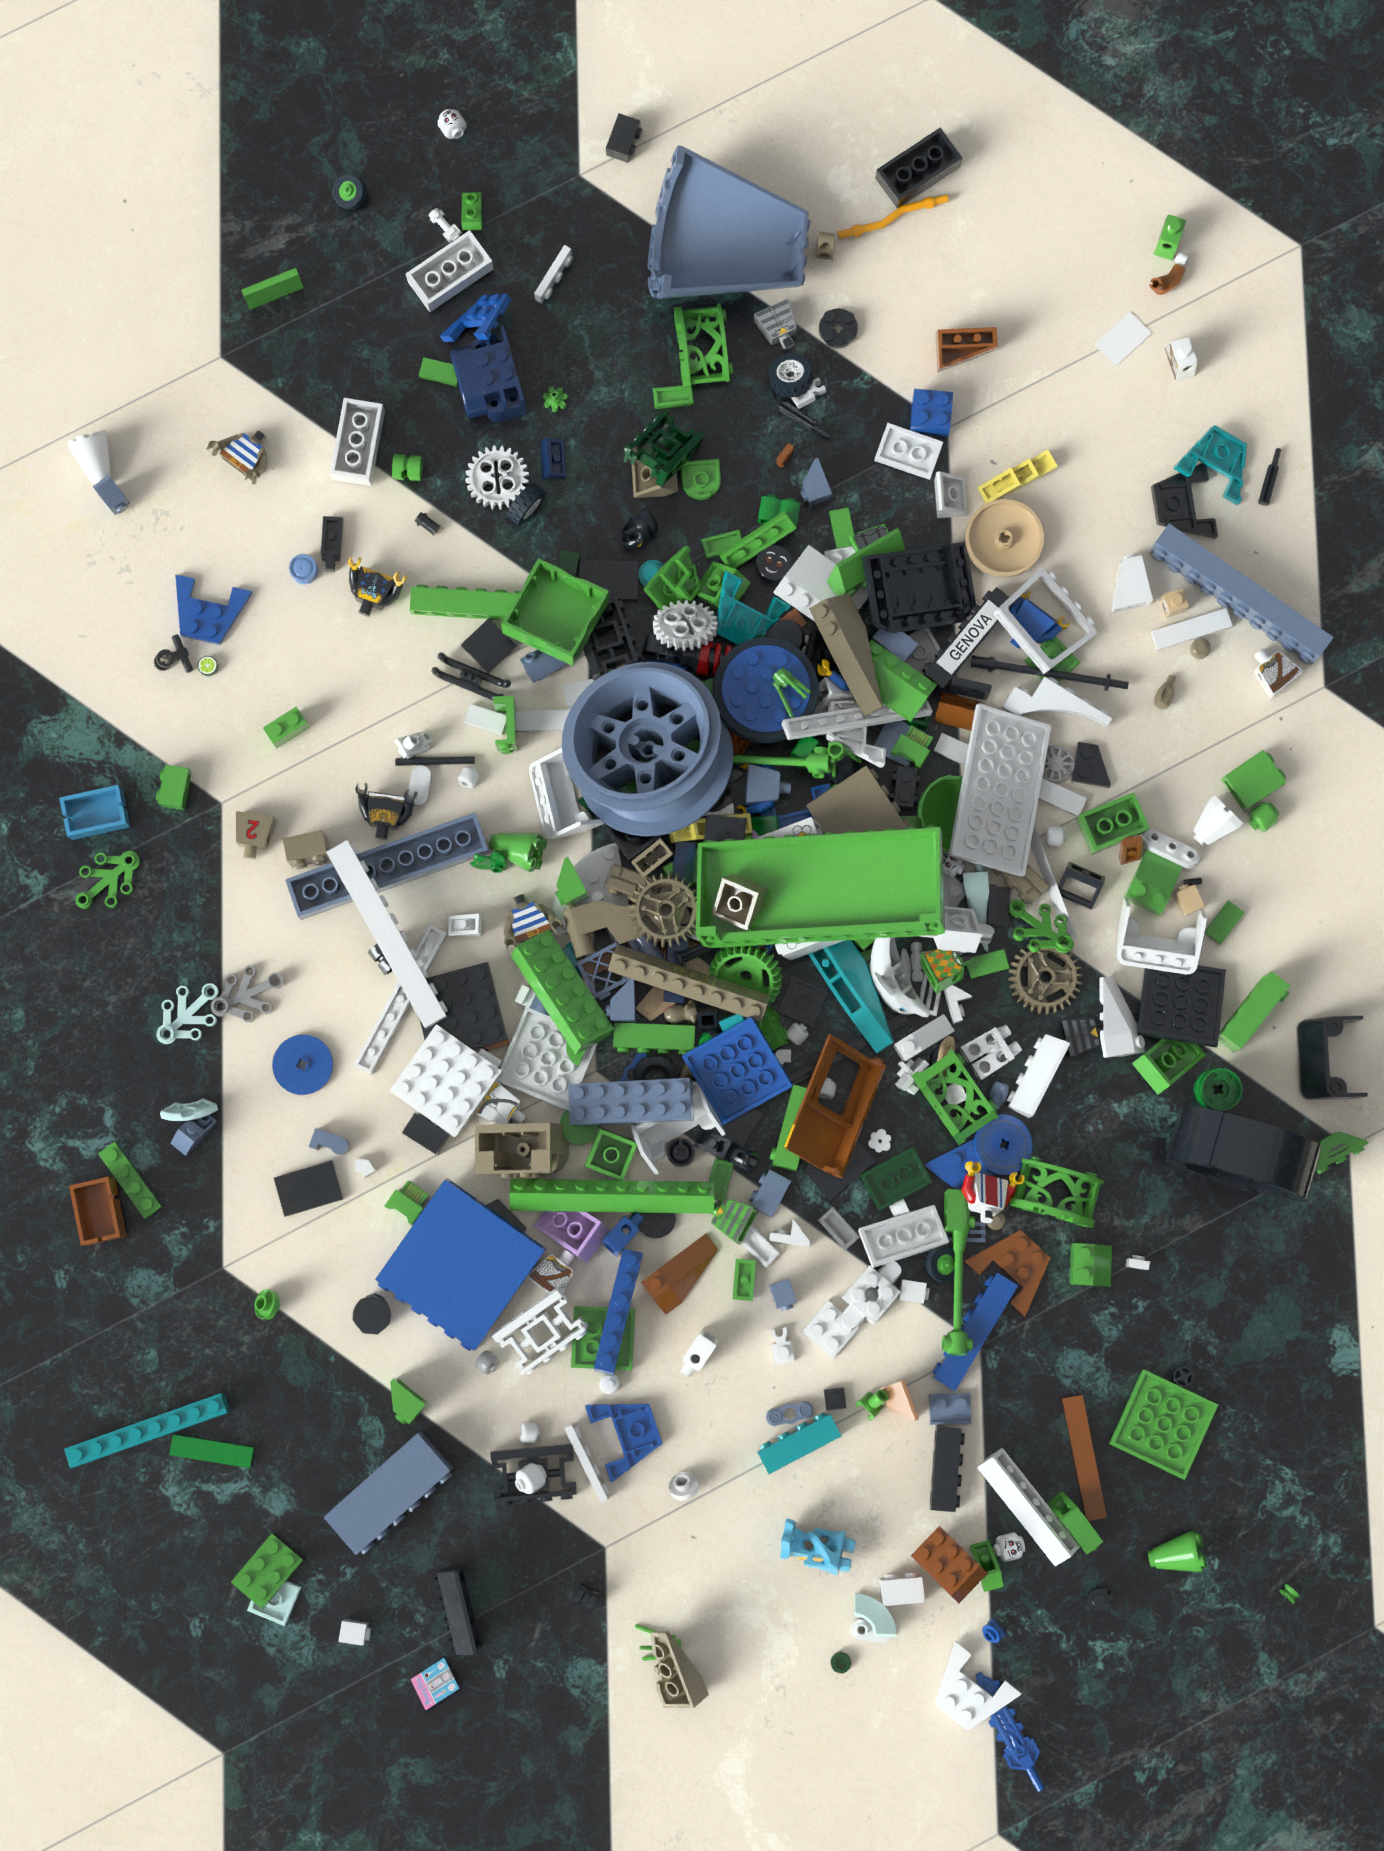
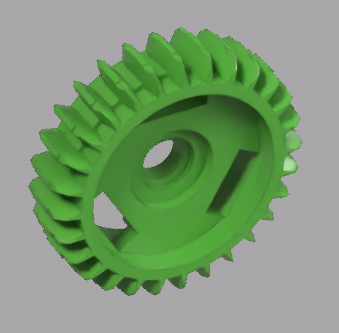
M758 945V947H722L720 952L716 953L709 968V975L770 995L771 998L768 1006L771 1002L775 1001L776 996L779 994L783 974H780L782 967H777L779 960L773 961L774 954L768 955V948L763 951L761 950V945ZM735 957L743 958L730 966L725 963ZM763 969H765L769 975L770 986L764 985ZM749 971L752 978H743L741 972Z

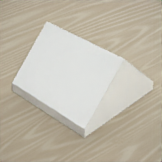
M940 471L937 472L934 479L937 518L968 516L965 477Z

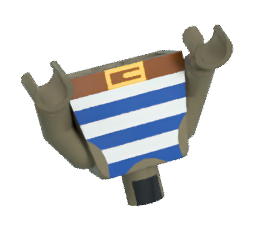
M259 430L256 431L252 438L245 433H241L218 442L210 441L206 449H214L211 454L212 456H216L218 451H221L219 454L222 459L245 476V480L250 479L252 484H256L257 478L266 471L268 457L261 444L267 437Z
M525 894L518 895L513 898L517 908L510 911V915L505 921V949L508 951L509 945L516 947L548 929L556 934L555 929L558 926L564 929V925L555 913L544 904H537L536 901L528 904Z

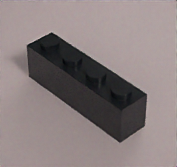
M935 1426L930 1510L956 1512V1508L960 1507V1495H957V1487H961L962 1475L958 1474L959 1466L963 1465V1454L960 1453V1445H964L965 1433H961V1428Z

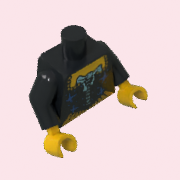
M353 555L349 558V584L351 593L356 601L362 603L359 610L360 614L369 617L373 607L382 610L399 598L403 588L402 583L408 580L407 575L401 580L399 578L401 571L397 572L394 577L363 566H360L359 569L358 566L361 564L362 558H358V563L352 561Z

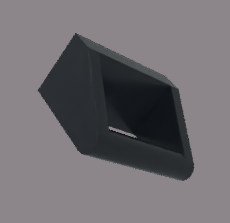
M1068 862L1058 884V889L1061 897L1092 910L1104 885L1105 877L1072 862ZM1067 876L1096 888L1091 901L1062 889Z

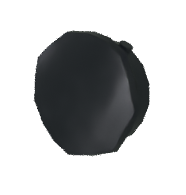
M374 1293L358 1301L353 1310L352 1320L362 1333L378 1335L390 1324L392 1315L384 1297Z

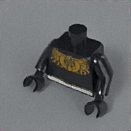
M365 783L364 790L359 789V784H356L355 791L358 794L360 812L370 826L377 827L375 838L387 840L389 829L398 830L399 826H403L412 816L414 800L418 796L417 791H415L413 797L409 796V789L404 793V796L370 791L366 794L368 784Z

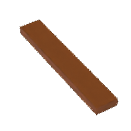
M1083 1395L1062 1398L1085 1518L1088 1521L1107 1518Z

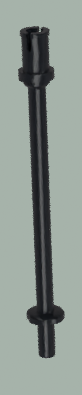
M972 655L970 668L985 669L988 672L998 669L1104 686L1105 691H1108L1109 687L1128 689L1129 685L1127 681L1110 679L1111 674H1107L1106 678L1049 670L1043 674L1037 667L998 662L992 656L985 658Z

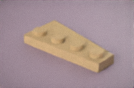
M699 957L687 962V968L710 974V966ZM654 986L635 1009L651 1022L665 1012L667 1007L676 1003L663 1002L664 989Z

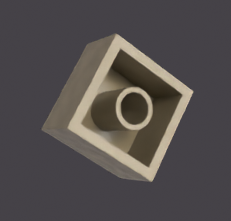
M322 830L282 838L286 859L292 868L295 867L297 870L308 867V864L313 863L315 865L327 864V860H330L326 851L330 850L328 839Z

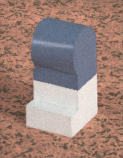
M522 985L515 1002L549 1016L534 991Z

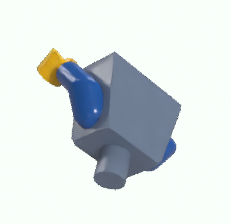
M739 765L740 768L746 771L744 805L748 806H737L736 809H743V814L750 813V815L762 813L773 807L774 803L779 799V793L790 794L791 783L780 782V772L776 771L773 765Z

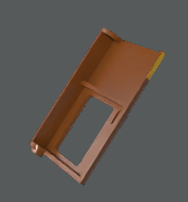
M829 1034L784 1149L832 1176L843 1178L887 1067L883 1064L884 1060L878 1057L870 1059ZM837 1051L860 1065L841 1115L818 1102V1097Z

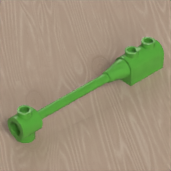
M692 740L685 748L698 754L700 740ZM815 747L814 751L810 752L807 758L733 755V763L806 766L809 773H812V776L815 778H823L825 773L831 772V758L828 748Z
M948 1189L944 1192L945 1233L952 1234L953 1250L955 1252L954 1327L947 1335L942 1336V1351L947 1352L948 1355L964 1356L967 1355V1351H972L973 1340L968 1338V1334L962 1330L963 1253L970 1229H974L975 1218L970 1216L968 1202L962 1190Z

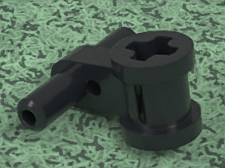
M178 634L173 635L171 638L177 651L171 652L167 649L159 651L154 658V666L160 671H166L173 662L181 659L186 673L192 672L193 667L188 658L187 648H184ZM163 657V659H167L168 661L167 663H165V661L161 662L160 659Z

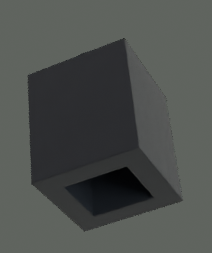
M697 1001L698 1029L719 1028L718 1007Z

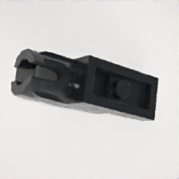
M702 1128L693 1145L749 1172L756 1168L755 1165L760 1158L757 1152Z

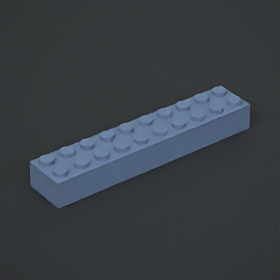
M1170 523L1150 550L1155 560L1158 562L1163 561L1172 572L1183 575L1188 583L1199 586L1204 594L1212 595L1221 606L1232 609L1237 617L1248 620L1253 628L1261 629L1270 640L1278 641L1286 651L1294 652L1306 664L1310 663L1312 665L1333 639V636Z
M476 813L361 852L356 856L360 862L364 860L369 869L366 874L369 879L374 878L379 887L376 891L379 893L473 860L474 854L485 856L490 854ZM332 863L285 879L297 916L301 920L354 902Z

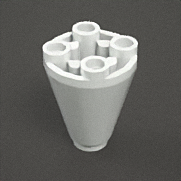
M105 430L94 432V435L90 436L84 434L68 442L71 452L94 484L107 475L111 477L108 437Z

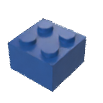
M914 389L910 431L922 435L948 437L951 426L953 392Z

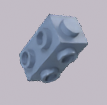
M540 650L530 652L520 659L533 683L544 679L547 675L567 665V663Z

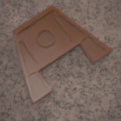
M1019 1230L964 1262L978 1275L992 1261L1000 1266L1022 1287L1009 1303L1025 1317L1051 1257Z

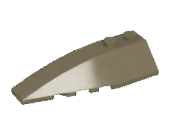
M847 593L827 598L810 607L809 610L864 716L866 717L883 708L875 674L876 670L871 655V646L868 641L867 628L851 595Z

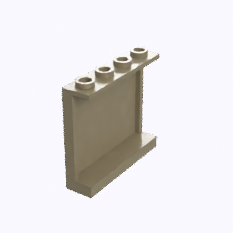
M867 766L806 805L814 819L820 824L824 833L843 834L845 831L859 833L865 830L884 831L887 828L905 830L906 827H911L906 818L902 820L898 813L901 810L896 802L891 803L887 798L890 793L884 784L880 786L876 781L879 777L874 769L869 770Z

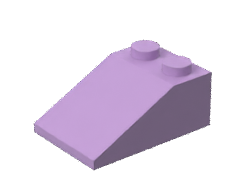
M544 1211L534 1225L537 1230L586 1263L589 1262L610 1231L602 1222L587 1212Z

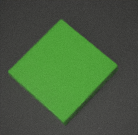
M1057 637L1039 646L1051 660L1067 650V647ZM1071 653L1050 670L1070 673L1081 662ZM1029 656L1024 660L1028 666L1037 667Z

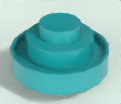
M650 560L641 565L638 577L644 587L663 566V563L657 560Z

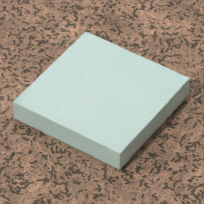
M286 1581L264 1609H261L251 1600L247 1611L286 1626L302 1586Z

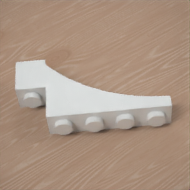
M1044 677L1032 697L1025 688L1021 686L1019 688L1014 687L1001 708L1005 712L1019 716L1037 712L1069 713L1092 720L1104 727H1107L1112 720L1109 717L1110 713L1102 708L1096 709L1092 706L1093 703L1086 698H1078L1075 696L1076 692L1068 687L1065 689L1058 685L1059 682L1052 677H1048V679Z

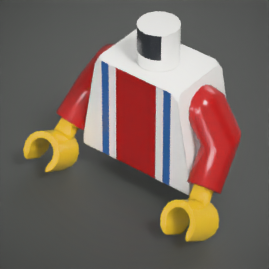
M968 1161L965 1164L968 1174H965L962 1193L968 1202L969 1209L981 1213V1222L991 1223L993 1216L1007 1207L1016 1191V1184H1022L1025 1177L1020 1175L1016 1181L1017 1172H1012L1009 1175L1011 1183L1008 1184V1180L978 1173L981 1170V1163Z

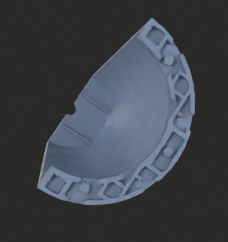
M678 145L671 158V168H667L655 210L657 221L656 225L653 224L648 255V269L651 272V277H648V286L651 296L653 298L666 299L803 286L805 282L803 268L807 262V256H805L803 251L808 247L809 238L807 237V231L811 223L810 219H808L809 211Z

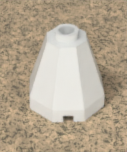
M1214 795L1208 801L1193 830L1196 833L1194 838L1201 845L1204 843L1210 845L1239 830L1244 824Z

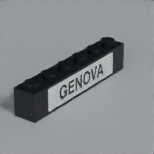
M998 587L993 592L988 590L982 598L984 600L981 606L977 604L970 612L973 616L969 620L966 618L958 627L960 629L958 634L953 633L946 641L948 646L945 649L941 647L934 657L937 659L933 664L929 662L922 670L924 676L937 684L934 690L939 694L999 623L993 612L1009 596Z

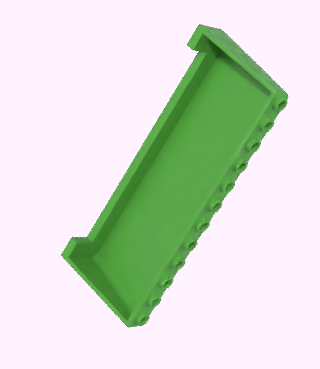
M926 826L920 829L906 827L905 830L887 828L884 831L865 830L859 833L845 831L843 834L826 832L824 835L808 833L797 837L794 835H785L782 838L766 836L764 839L748 837L744 838V840L725 839L721 842L706 840L704 843H698L696 936L705 947L719 948L931 936L945 933L942 832L940 827ZM731 873L768 888L763 907L749 930L711 915L722 878Z

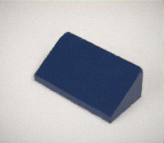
M545 438L540 442L542 479L566 478L564 440Z

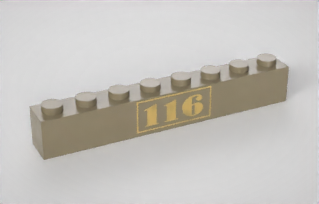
M617 945L608 968L610 972L747 1018L752 1016L754 1020L762 1022L771 998L770 995L621 945Z

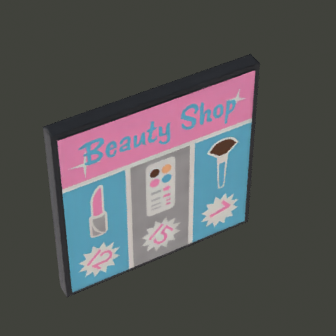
M445 1656L410 1679L426 1713L462 1690Z

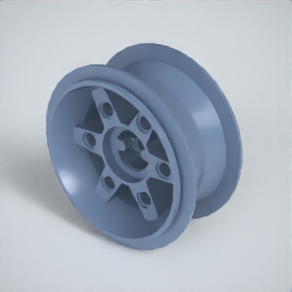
M634 663L619 667L599 677L581 693L571 707L562 733V753L566 769L573 782L580 789L588 807L608 826L631 835L659 836L669 834L698 821L720 799L729 782L733 768L734 752L732 739L727 726L720 718L719 710L711 693L691 673L666 663ZM659 706L677 707V709L660 718ZM632 714V719H630L626 723L621 721L623 718ZM700 735L698 754L685 748L688 743ZM599 745L611 750L608 755L599 762H596ZM634 781L637 785L638 794L621 793L618 790Z

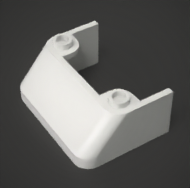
M562 748L530 765L529 775L543 833L547 839H557L586 832L604 824L601 819L592 820L590 814L586 811L579 812L571 776L563 760Z
M1124 897L1118 926L1117 958L1119 962L1128 966L1180 974L1193 973L1198 966L1207 922L1204 909L1199 910L1196 928L1184 927L1179 931L1177 940L1138 934V922L1129 917L1131 906L1129 899Z
M693 1082L694 1121L630 1124L639 1152L655 1175L659 1174L655 1161L664 1157L667 1151L665 1144L698 1124L704 1130L716 1127L722 1136L725 1135L719 1117L698 1082Z

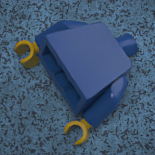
M1029 591L1027 595L1021 594L1015 600L1014 604L1010 607V613L1036 643L1042 644L1054 639L1062 630H1065L1070 625V622L1067 625H1063L1061 620L1065 616L1060 617L1057 621L1030 601L1031 591ZM1014 638L1010 641L1017 648H1021Z

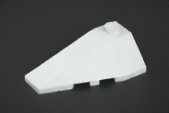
M1101 977L1100 1002L1103 1004V1013H1100V1020L1103 1021L1104 1030L1100 1031V1040L1104 1058L1122 1057L1145 1052L1144 1038L1142 1035L1137 1034V1023L1113 977Z

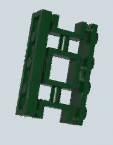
M665 410L662 414H657L653 423H648L643 433H638L633 443H628L624 449L625 456L623 461L627 463L631 460L630 463L634 465L639 460L651 468L650 477L654 478L656 476L657 480L655 483L660 487H663L700 448L706 435L700 430L694 434L693 429L685 433L673 425L675 417L669 418L670 411ZM659 441L671 450L667 453L656 446L655 443Z

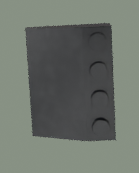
M463 1565L438 1571L437 1577H435V1584L437 1589H441L442 1597L439 1600L442 1610L445 1609L447 1614L444 1621L446 1629L450 1630L452 1638H449L451 1650H455L456 1655L478 1654L482 1644Z

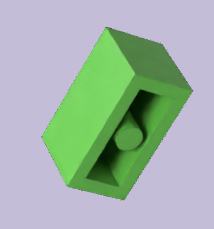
M297 706L263 727L276 749L310 728Z
M165 765L164 770H161V788L156 793V801H158L161 807L185 810L192 774L189 768Z

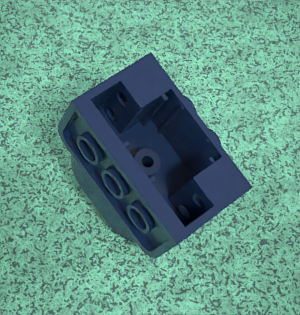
M504 326L500 327L501 333L491 335L489 339H476L470 346L450 352L466 415L470 419L487 414L491 421L499 422L527 414Z

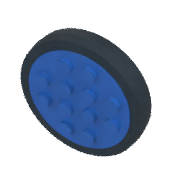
M761 637L747 640L737 645L724 657L714 676L713 698L719 710L721 720L733 733L743 739L756 743H775L787 739L781 723L784 719H790V716L777 690L772 685L775 682L772 676L783 667L811 690V693L808 694L800 688L807 695L805 699L791 685H788L786 688L780 687L794 718L813 715L819 695L818 679L813 665L800 649L781 639Z

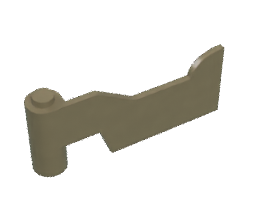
M663 886L660 893L672 891V886ZM594 901L578 907L577 904L565 907L566 911L562 912L576 959L596 953L590 932L608 928L619 944L639 939L642 932L641 930L635 932L638 924H631L635 917H629V914L634 912V910L629 909V906ZM664 904L661 906L660 912L663 915H669L672 912V907L669 904ZM687 907L680 925L689 922L690 914ZM647 915L641 919L653 933L659 931V928Z

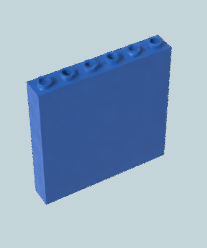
M447 1178L440 1185L375 1280L379 1282L378 1286L383 1290L392 1291L398 1301L410 1304L412 1311L418 1315L423 1314L428 1317L427 1321L435 1327L438 1325L442 1327L448 1337L460 1340L462 1347L469 1351L471 1349L475 1351L547 1248Z

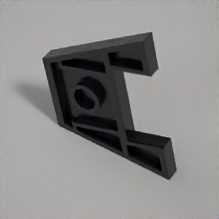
M1203 463L1196 465L1192 475L1189 477L1178 473L1151 486L1157 525L1167 527L1170 523L1180 531L1214 539L1218 537L1215 518L1196 519L1191 483H1203L1209 480L1207 465Z

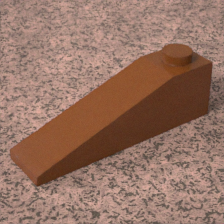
M704 1234L641 1282L665 1315L684 1301L718 1251V1248L709 1236Z

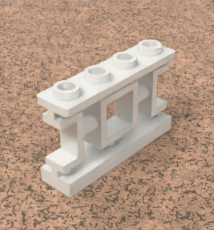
M558 1286L498 1328L492 1335L496 1343H500L501 1348L511 1343L521 1358L514 1364L519 1369L520 1375L525 1372L530 1374L537 1368L538 1363L549 1361L554 1356L553 1353L558 1349L563 1351L570 1345L569 1342L572 1339L576 1338L578 1340L587 1333L585 1330L588 1324L583 1321L582 1316L572 1321L562 1306L569 1299L564 1295V1290L561 1286ZM559 1300V1302L554 1305V1309L559 1314L557 1317L551 1319L549 1315L546 1313V1311L540 1314L539 1316L537 1315L542 1310L550 1306L552 1303ZM543 1320L554 1335L540 1344L529 1329ZM526 1322V1325L521 1329L526 1337L519 1343L513 1334L505 1338V1336ZM565 1322L570 1330L578 1326V1328L557 1342V1339L562 1335L557 1328L558 1325ZM532 1345L537 1353L545 1348V1351L524 1364L529 1359V1355L524 1350L525 1348Z

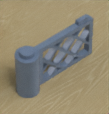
M648 936L629 941L631 949L665 960L658 945L654 946L653 939L649 943L646 942ZM616 942L576 963L594 998L599 997L600 1001L611 995L609 991L631 979L623 976L622 980L618 982L610 980L612 973L610 971L607 979L596 976L599 964L609 967V964L600 962L601 957L606 952L613 954L614 951H611V949L617 946ZM599 956L598 961L592 960ZM589 961L597 963L594 975L586 973L582 965ZM588 976L593 977L591 982H590ZM595 978L606 981L605 988L598 993L593 988ZM609 982L614 983L613 985L607 987Z

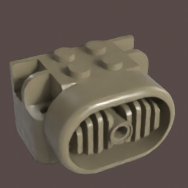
M563 1124L475 1125V1174L501 1175V1178L509 1179L540 1178V1175H551L558 1172L568 1160L569 1144L563 1134Z

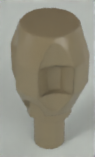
M1168 675L1166 682L1158 689L1154 698V704L1157 708L1167 709L1174 698L1173 684L1176 679L1175 676Z

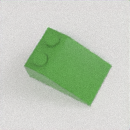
M1146 849L1123 899L1127 897L1130 903L1157 916L1161 915L1172 894L1182 866Z
M1161 1039L1132 1064L1153 1090L1160 1094L1206 1054L1197 1044Z

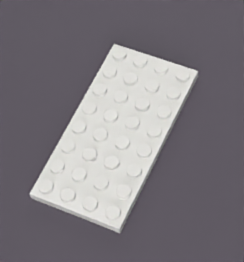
M976 705L948 856L1020 877L1025 876L1052 725L986 705Z

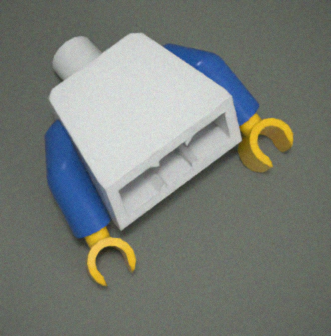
M822 660L823 667L818 664V674L821 676L828 675V677H824L818 684L819 695L814 714L828 712V705L832 701L855 700L844 678L836 671L829 669L830 663L827 660Z

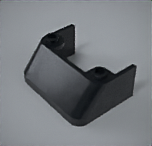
M1331 1016L1305 1019L1298 1023L1296 1035L1299 1091L1304 1099L1335 1100L1368 1097V1093H1347L1346 1082L1339 1077H1330L1328 1037L1340 1035L1343 1031V1023H1357L1363 1020V1016Z

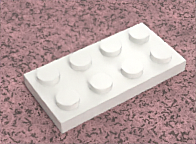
M935 1205L874 1223L858 1230L872 1268L949 1243Z

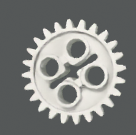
M493 446L492 451H489L486 447L485 454L478 451L479 458L472 457L474 464L468 463V467L471 470L466 471V475L469 477L465 481L470 484L467 486V489L472 491V498L478 496L476 499L477 503L483 500L484 507L491 504V509H494L495 505H498L499 509L502 510V504H505L509 508V502H513L520 492L526 488L523 485H529V480L524 479L529 477V472H524L528 469L527 465H522L524 462L523 458L517 459V452L511 455V448L504 452L503 446L500 447L499 451L496 450L495 446ZM495 461L498 462V472L500 476L499 482L501 490L500 494H497V485L495 480L496 475L494 468ZM504 464L511 465V468L507 471L501 469ZM490 466L492 469L490 472L484 473L482 468ZM506 483L513 484V487L509 490L503 488ZM486 485H492L494 487L493 490L489 492H486L483 489Z
M678 600L677 605L670 602V607L663 606V610H658V615H654L653 620L656 639H661V644L667 643L668 648L675 646V650H677L679 647H682L683 651L686 650V647L693 651L694 646L700 649L701 644L708 645V640L713 641V636H716L718 626L717 616H714V611L709 612V607L703 608V603L698 606L695 601L688 604V600H685L684 604H681Z

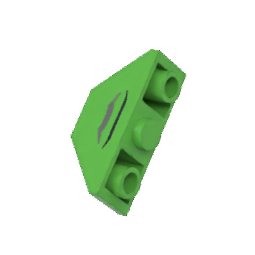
M1335 1132L1317 1142L1318 1145L1322 1146L1316 1171L1318 1174L1330 1169L1328 1167L1329 1164L1335 1162L1337 1165L1347 1160L1346 1155L1350 1153L1356 1155L1364 1151L1363 1146L1369 1143L1365 1139L1342 1132Z

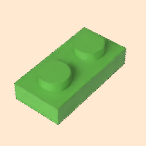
M735 1260L732 1300L753 1301L756 1260Z

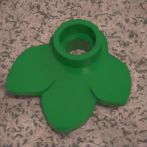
M494 852L491 856L474 854V861L470 862V865L474 868L490 869L494 873H502L508 866L505 856L499 852Z

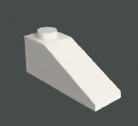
M943 1014L895 1043L893 1047L903 1063H905L955 1030Z

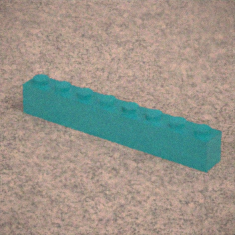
M220 1393L65 1448L64 1451L71 1469L230 1413L231 1411L225 1393Z

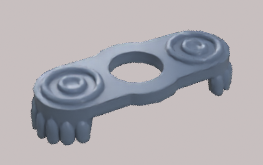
M803 1401L797 1404H786L776 1409L771 1408L766 1413V1421L771 1426H777L785 1423L793 1424L798 1420L806 1418L809 1419L814 1413L813 1405L808 1401ZM787 1408H793L796 1411L794 1419L788 1420L785 1418L784 1411Z

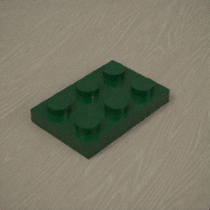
M914 1147L859 1175L878 1211L932 1183Z

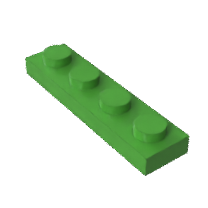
M783 511L719 553V556L726 566L735 569L795 530L796 526L786 511Z
M113 1142L98 1153L144 1219H147L162 1208V1205L116 1142Z

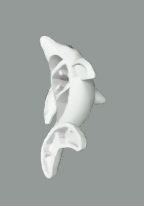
M895 938L875 939L871 952L870 973L876 991L883 1002L891 1010L901 1015L917 1014L922 1017H929L930 1012L918 997L911 984V960L907 950L903 948L899 957Z

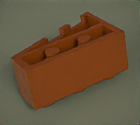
M997 327L938 329L936 332L937 373L995 351L998 347Z

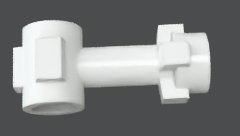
M435 208L429 214L432 223L435 224L437 222L445 231L443 236L449 243L458 239L462 232L455 224L450 226L443 218L445 214L442 210L439 211L438 208Z

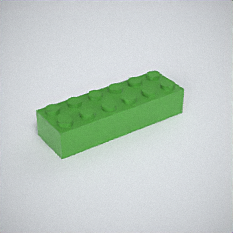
M549 929L515 947L510 956L575 1055L610 1035L614 1029Z

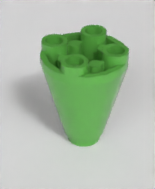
M497 833L491 835L489 849H492L493 852H499L508 861L527 872H533L535 869L540 870L543 863L542 853L547 847V839L543 838L542 834Z
M1192 1530L1154 1547L1153 1550L1148 1551L1151 1567L1166 1570L1203 1572V1568H1207L1206 1556L1201 1554L1200 1547H1203L1201 1534L1199 1535L1195 1530Z

